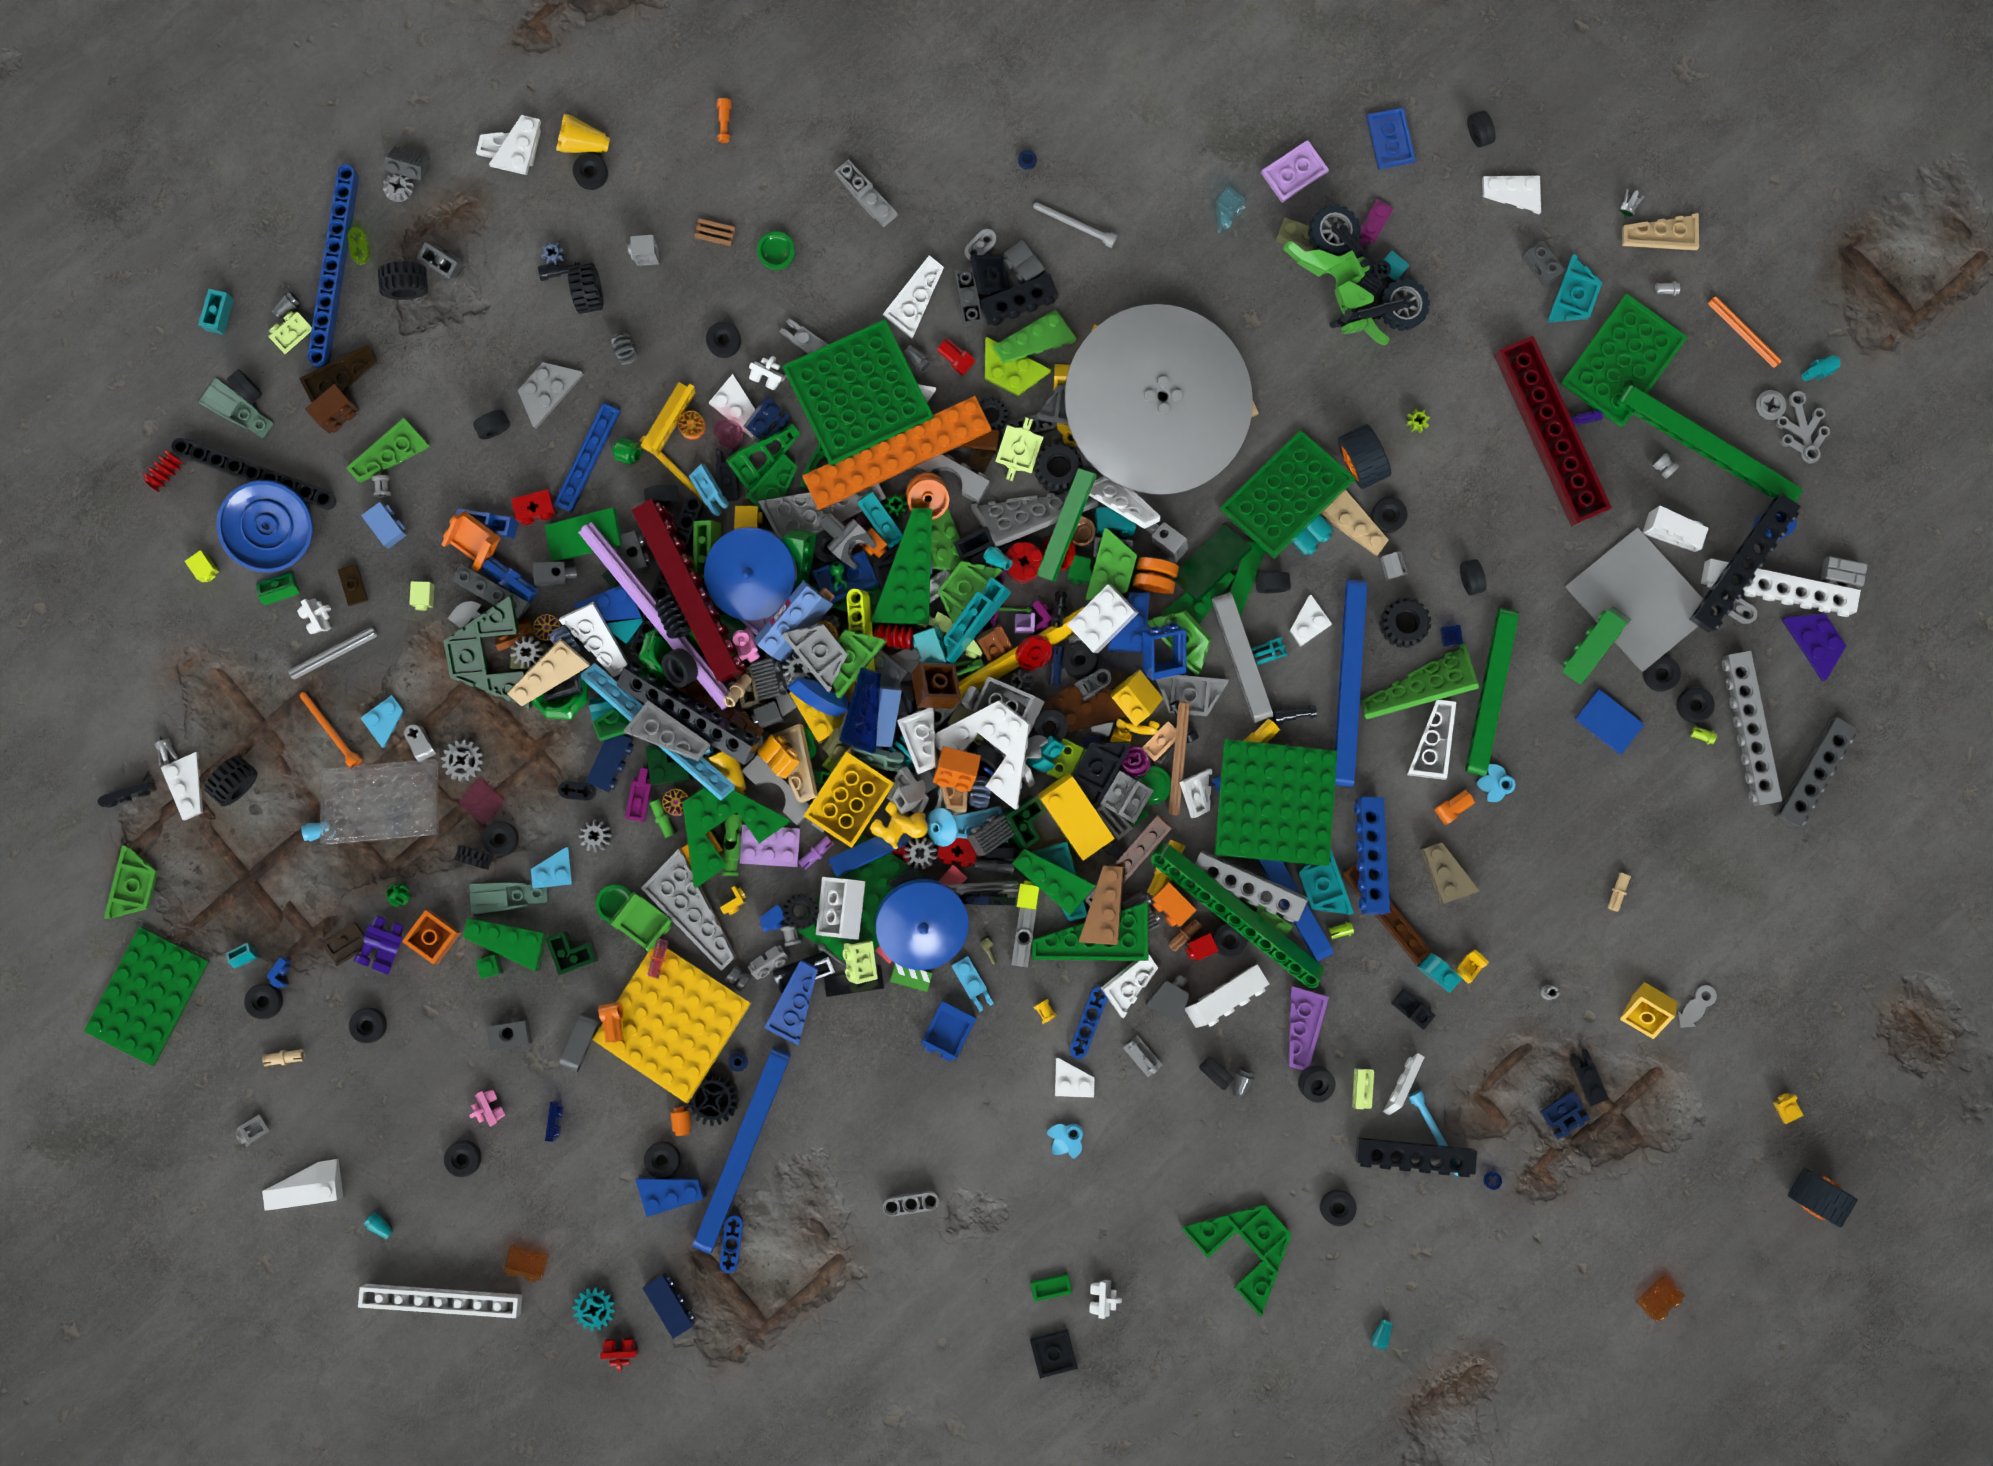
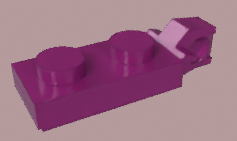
M1376 200L1359 232L1361 238L1359 244L1363 249H1365L1368 243L1373 244L1376 241L1393 210L1392 207L1379 200Z
M640 768L639 777H634L632 781L625 819L645 822L652 788L651 781L648 779L649 769Z

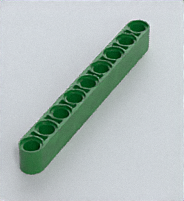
M1499 607L1496 614L1465 772L1486 776L1519 611Z

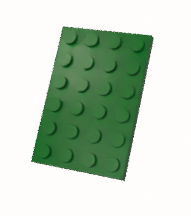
M1626 293L1560 385L1593 409L1601 411L1603 416L1622 428L1632 415V413L1617 404L1625 387L1631 385L1647 394L1688 337Z
M1300 430L1220 507V511L1275 559L1355 481V477Z
M860 835L853 847L869 839ZM888 853L842 876L836 877L834 873L830 878L865 881L859 940L816 935L817 920L809 928L804 930L798 929L797 932L818 945L824 944L826 949L844 962H846L843 957L845 943L855 944L870 940L873 941L875 952L879 946L875 932L876 913L885 896L895 888L886 885V882L910 867V865L893 854ZM915 869L921 879L924 874ZM819 894L818 898H817L816 901H815V903H818V907H817L818 909H819L820 894Z
M138 927L83 1032L150 1066H155L210 961L143 927Z

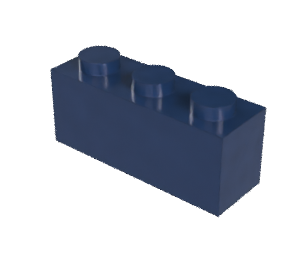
M624 735L606 739L587 777L586 783L609 793L611 789L614 790L618 783L617 775L619 772L622 773L625 768L626 762L624 760L627 754L630 755L633 751L634 744L632 743L634 740Z
M663 1273L646 1284L642 1289L672 1339L693 1327L696 1318L693 1312L685 1307L683 1295L680 1292L677 1293L673 1287L675 1282L672 1277Z

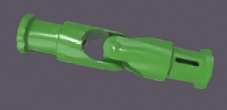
M737 812L725 820L726 833L724 836L723 859L727 867L724 868L722 876H739L737 870L741 852L740 831L742 819ZM728 841L736 843V846L730 849Z

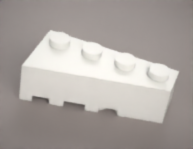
M1436 700L1407 775L1447 779L1456 702Z
M1259 966L1249 967L1230 979L1229 983L1226 982L1215 988V992L1199 998L1198 1003L1186 1006L1185 1011L1196 1028L1205 1025L1211 1027L1219 1022L1218 1018L1223 1014L1226 1017L1233 1013L1235 1006L1240 1005L1241 1007L1250 1002L1249 997L1252 995L1259 996L1265 992V987L1269 985V982Z

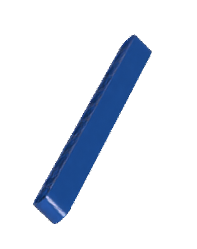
M347 164L341 165L337 170L308 348V361L317 369L330 363L359 183L357 172ZM347 173H352L349 178L345 179ZM349 191L347 196L342 197L343 192ZM342 209H346L343 215H339ZM343 227L340 233H336L338 228ZM337 245H340L339 250L333 252V248ZM332 264H337L334 270H330ZM330 282H334L333 287L327 289V285ZM331 300V304L324 307L325 302ZM328 318L327 324L321 325L322 320ZM321 337H325V341L318 344V340ZM322 355L321 361L315 362L316 357Z
M1347 579L1345 585L1335 751H1337L1335 786L1353 787L1355 780L1367 581Z
M1220 776L1212 780V783L1215 789L1217 790L1218 794L1220 788ZM1256 859L1268 880L1301 894L1283 862ZM1287 899L1280 900L1284 908L1290 907V902ZM1306 905L1300 920L1294 921L1293 924L1313 958L1319 962L1332 955L1334 951L1308 905Z
M774 1047L770 1052L695 1238L693 1247L711 1254L790 1060L791 1054Z

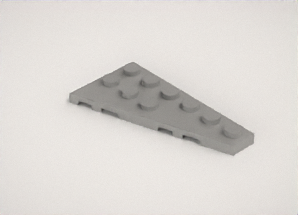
M879 484L821 511H818L810 492L758 502L775 534L782 539V536L794 529L817 532L818 534L824 530L820 526L821 521L830 513L835 515L841 522L860 513L862 509L856 501L871 491L879 502L886 499Z
M1069 491L1061 495L1050 493L1046 497L1039 498L1035 495L1007 499L1006 502L1002 503L990 501L987 505L978 506V503L971 504V509L982 527L988 526L994 546L998 547L1057 523ZM1089 496L1083 512L1097 507L1098 501Z
M679 848L641 889L722 971L736 958V954L701 886H698L696 889L694 888L691 866L682 848Z

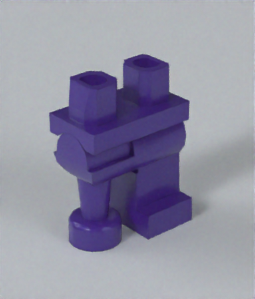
M376 915L365 931L361 954H356L353 961L369 966L371 959L368 956L373 948L378 949L371 969L388 975L403 939V925L393 922L390 931L383 929L386 919Z

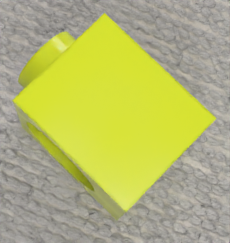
M201 550L185 560V563L196 579L203 583L213 580L219 572L208 554Z
M1024 881V884H1020L1016 907L1036 910L1039 887L1035 886L1031 881Z

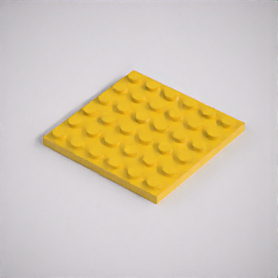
M659 943L655 949L649 950L617 1000L623 1008V1018L621 1019L623 1040L606 1043L603 1024L592 1040L685 1103H689L752 1003Z

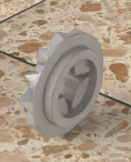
M393 173L387 175V179L383 181V191L392 201H405L413 193L414 185L411 178ZM400 182L401 186L404 188H398L395 192L396 189L394 186H392V184L394 185Z
M1768 390L1759 395L1756 400L1755 409H1757L1759 416H1762L1765 420H1776L1784 414L1786 401L1779 392ZM1772 400V405L1775 406V408L1770 409V411L1768 412V406L1766 404H1768Z

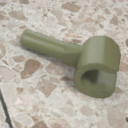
M985 937L980 945L985 950L992 965H994L996 961L989 949L993 946V943L988 937Z

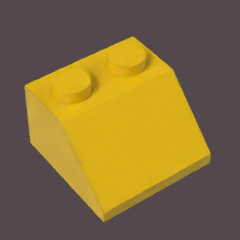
M1140 669L1110 692L1113 700L1134 726H1137L1150 716L1163 700V697Z
M1644 982L1631 997L1620 1020L1654 1039L1675 1017L1678 1001Z

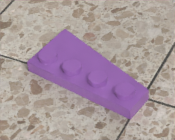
M1291 986L1288 1066L1304 1070L1310 1066L1329 997Z

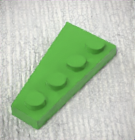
M403 418L346 468L359 483H362L430 448V446L409 422Z

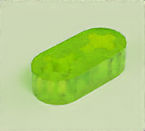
M352 228L347 234L351 257L359 265L366 264L370 259L366 234L360 228ZM356 233H358L361 236L358 238L359 244H357V241L354 239V237H356ZM358 249H360L361 252L365 254L362 255V259H359L357 257V255H359Z

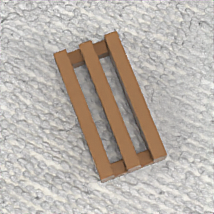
M698 219V226L696 227L694 237L731 247L736 228ZM702 225L708 226V227H712V228L721 229V230H725V231H729V232H731V233H726V232H722V231H718V230H714V229H710V228H705V227H702ZM702 231L714 235L729 238V241L700 234V232Z

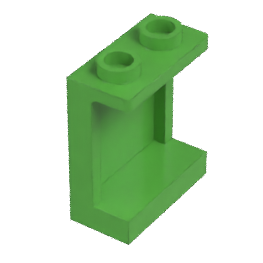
M635 891L631 893L610 920V924L613 927L621 930L644 947L646 951L655 949L660 942L659 937L663 933L666 934L672 927V924H670L672 920Z

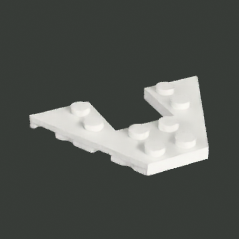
M1000 700L935 733V747L940 751L945 746L965 752L979 733L1007 756L986 784V787L1015 810L1019 808L1018 802L1020 789H1022L1021 781L1024 775V760L1028 747V734L1030 733L1031 723Z

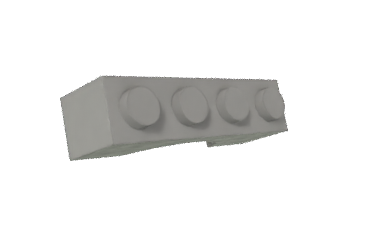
M941 454L913 467L921 473H935L938 471L954 473L962 483V495L978 504L990 485L986 475L981 472L974 473L971 471L972 468L964 463H961V465L956 463L955 459L948 454Z
M757 755L742 772L757 786L763 783L778 785L783 790L786 799L783 812L798 826L805 819L803 815L812 801L798 802L790 784L784 778L777 776L768 764Z

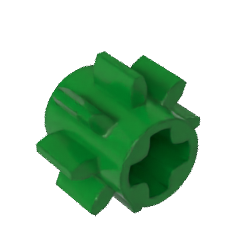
M894 493V497L891 499L889 497L886 498L889 504L884 505L885 509H890L889 516L894 513L899 518L901 512L906 514L904 506H908V502H903L904 495L896 497ZM894 502H898L899 509H895L893 506Z
M398 882L397 886L394 884L390 885L386 891L387 902L398 908L399 904L402 906L406 905L411 896L408 892L410 889Z

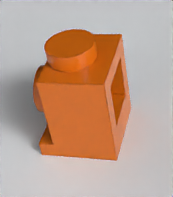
M871 528L867 532L877 546L873 549L865 543L858 544L860 546L864 544L863 548L870 556L874 554L880 559L887 553L886 549L888 546Z

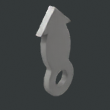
M1707 985L1697 988L1694 999L1684 1006L1682 1014L1678 1011L1679 1028L1696 1027L1693 1023L1698 1021L1705 1013L1706 1007L1714 1004L1717 999L1714 988ZM1704 991L1710 994V998L1706 1001L1702 999Z

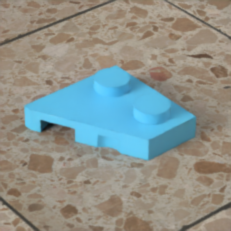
M391 695L362 716L361 720L380 746L385 748L391 733L397 727L398 720L401 719L405 711L396 698Z
M568 847L530 869L532 889L572 884Z

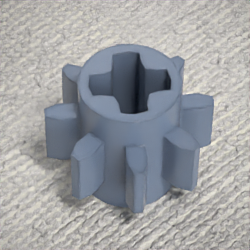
M549 241L546 247H542L544 254L541 257L542 259H547L546 263L548 266L551 263L558 265L560 261H564L561 254H564L565 251L564 249H559L560 244L558 242L553 245Z

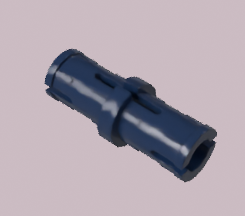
M1052 646L1048 685L1054 686V680L1056 686L1061 685V670L1064 669L1062 664L1064 647L1057 648V646Z

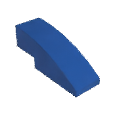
M457 509V515L466 511L498 536L515 539L518 525L516 519L486 512Z
M798 677L788 685V689L795 696L825 714L838 718L849 710L846 695L838 698L831 690L827 692L820 682Z

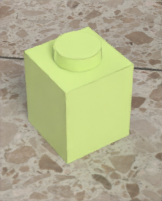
M411 581L410 605L415 607V610L426 611L427 607L433 608L434 584L431 582Z

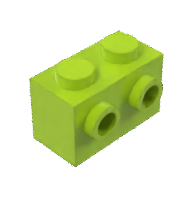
M1064 738L1062 743L1065 745V748L1053 760L1056 766L1046 773L1057 780L1067 773L1071 775L1084 749Z

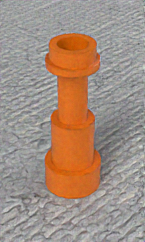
M719 98L717 99L720 134L717 135L718 142L728 143L730 139L728 122H730L732 100Z

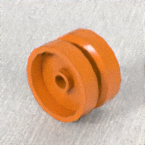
M929 472L920 473L913 477L907 485L906 496L911 512L913 508L932 509V520L945 513L950 499L946 483L940 476Z
M1138 558L1136 568L1141 573L1134 575L1133 586L1150 592L1173 594L1175 582L1171 579L1177 577L1179 566L1156 558Z

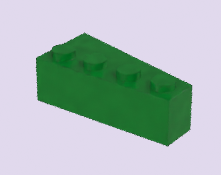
M794 529L782 536V540L790 548L797 566L795 590L803 580L809 584L817 532Z
M467 918L463 938L533 971H540L548 933Z

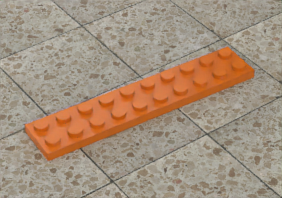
M976 396L934 414L933 419L864 450L853 457L846 458L834 466L826 464L803 475L802 477L818 511L991 432V427Z

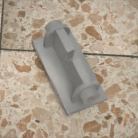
M775 945L765 952L767 960H764L761 955L750 962L751 965L748 968L757 980L766 977L770 971L776 967H781L790 959L785 954L781 945Z
M1138 1035L1123 1047L1147 1077L1156 1073L1162 1066L1161 1062Z

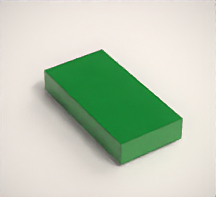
M1068 1273L1030 1281L1034 1302L1073 1294Z

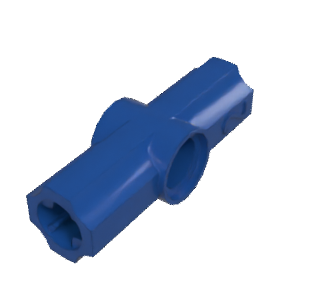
M490 557L483 564L481 570L497 580V583L508 591L514 592L521 599L529 603L537 595L538 589L495 558Z

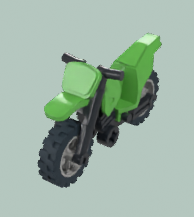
M1339 204L1327 205L1320 209L1309 222V241L1315 246V250L1305 252L1292 241H1288L1283 246V250L1297 264L1318 277L1325 273L1332 274L1335 277V295L1344 315L1338 320L1331 321V328L1342 327L1341 333L1343 334L1356 333L1364 329L1374 341L1381 345H1387L1390 341L1389 337L1378 329L1373 319L1379 320L1383 317V322L1386 325L1389 324L1392 329L1397 328L1398 331L1410 330L1423 322L1430 309H1428V306H1430V300H1428V292H1425L1424 286L1417 284L1416 280L1411 281L1409 278H1400L1388 284L1381 291L1382 293L1378 297L1379 303L1374 305V296L1382 285V280L1390 274L1391 266L1385 260L1372 261L1358 243L1361 228L1358 226L1359 220L1355 218L1353 211L1347 210L1348 208L1345 206L1340 207ZM1333 218V225H1331L1326 219ZM1337 219H1338L1340 222H1342L1343 224H1342V225L1337 224ZM1324 223L1329 229L1322 230V224ZM1397 292H1403L1402 298L1397 295ZM1408 309L1415 311L1411 317ZM1404 312L1406 318L1399 315Z

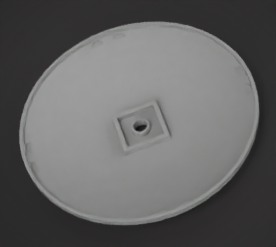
M1152 304L1121 311L1099 324L1087 336L1070 364L1065 385L1064 401L1066 417L1073 439L1084 457L1097 471L1124 488L1140 493L1165 495L1196 488L1211 480L1228 466L1238 453L1247 435L1252 416L1253 396L1245 362L1234 343L1219 327L1193 311L1172 305ZM1158 392L1166 393L1167 400L1165 402H1161L1158 399Z

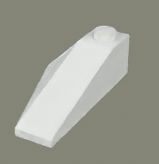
M333 1159L317 1162L263 1190L265 1211L336 1201L344 1198L339 1160Z

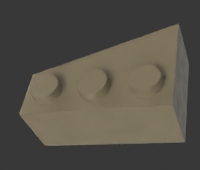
M1437 843L1420 849L1439 904H1445L1480 891L1443 843Z

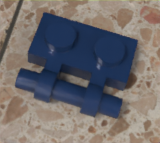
M766 396L743 427L760 439L763 434L768 437L781 431L782 428L788 425L787 421L791 416L785 412L780 418L778 414L782 408ZM774 420L776 424L770 431L767 428Z
M1570 1091L1539 1111L1549 1128L1559 1127V1130L1553 1133L1557 1140L1563 1136L1567 1137L1572 1130L1584 1126L1585 1122L1590 1119L1586 1112L1581 1116L1579 1115L1578 1111L1584 1107L1574 1091ZM1572 1116L1573 1121L1565 1125L1563 1121Z

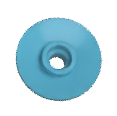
M945 808L932 810L926 821L929 838L938 846L952 844L958 834V824L955 816Z

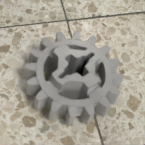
M463 740L462 744L459 741H455V746L449 744L450 750L443 751L446 757H442L441 760L445 761L446 764H443L442 768L448 769L445 774H452L451 779L455 780L458 777V780L463 782L465 777L467 781H471V775L477 778L476 771L482 772L479 766L485 764V762L480 760L484 754L478 753L481 748L478 746L474 748L475 743L470 742L468 745L467 740ZM467 748L469 751L462 753L459 749ZM461 757L466 758L464 765L460 764L462 762ZM464 769L467 773L460 774L457 771Z

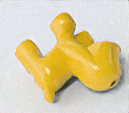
M893 800L885 808L891 816L888 827L886 828L879 819H875L870 827L872 834L883 838L894 849H898L897 843L903 833L908 834L912 838H921L928 831V824L923 812H916L910 816L909 811L901 814Z

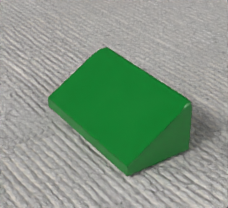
M293 572L256 584L258 599L264 606L299 594V588Z

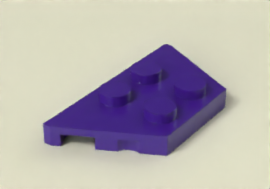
M1826 614L1786 617L1782 619V622L1821 681L1827 680L1843 653L1846 644Z

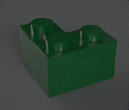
M658 745L646 747L652 786L692 781L691 774L677 762H670L669 755Z
M1028 795L1019 801L1018 809L1015 810L1010 807L998 815L1004 816V819H1006L1014 833L1011 839L1016 848L1026 849L1040 839L1031 822L1045 814L1046 810L1038 796Z
M561 932L546 938L558 975H564L599 961L593 943H587L574 948L568 932Z

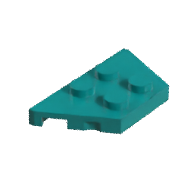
M1572 254L1547 319L1549 323L1585 320L1590 317L1602 282L1597 276L1592 274L1587 266L1584 267L1575 254Z
M1330 848L1329 866L1306 864L1298 872L1306 897L1309 898L1310 909L1354 914Z

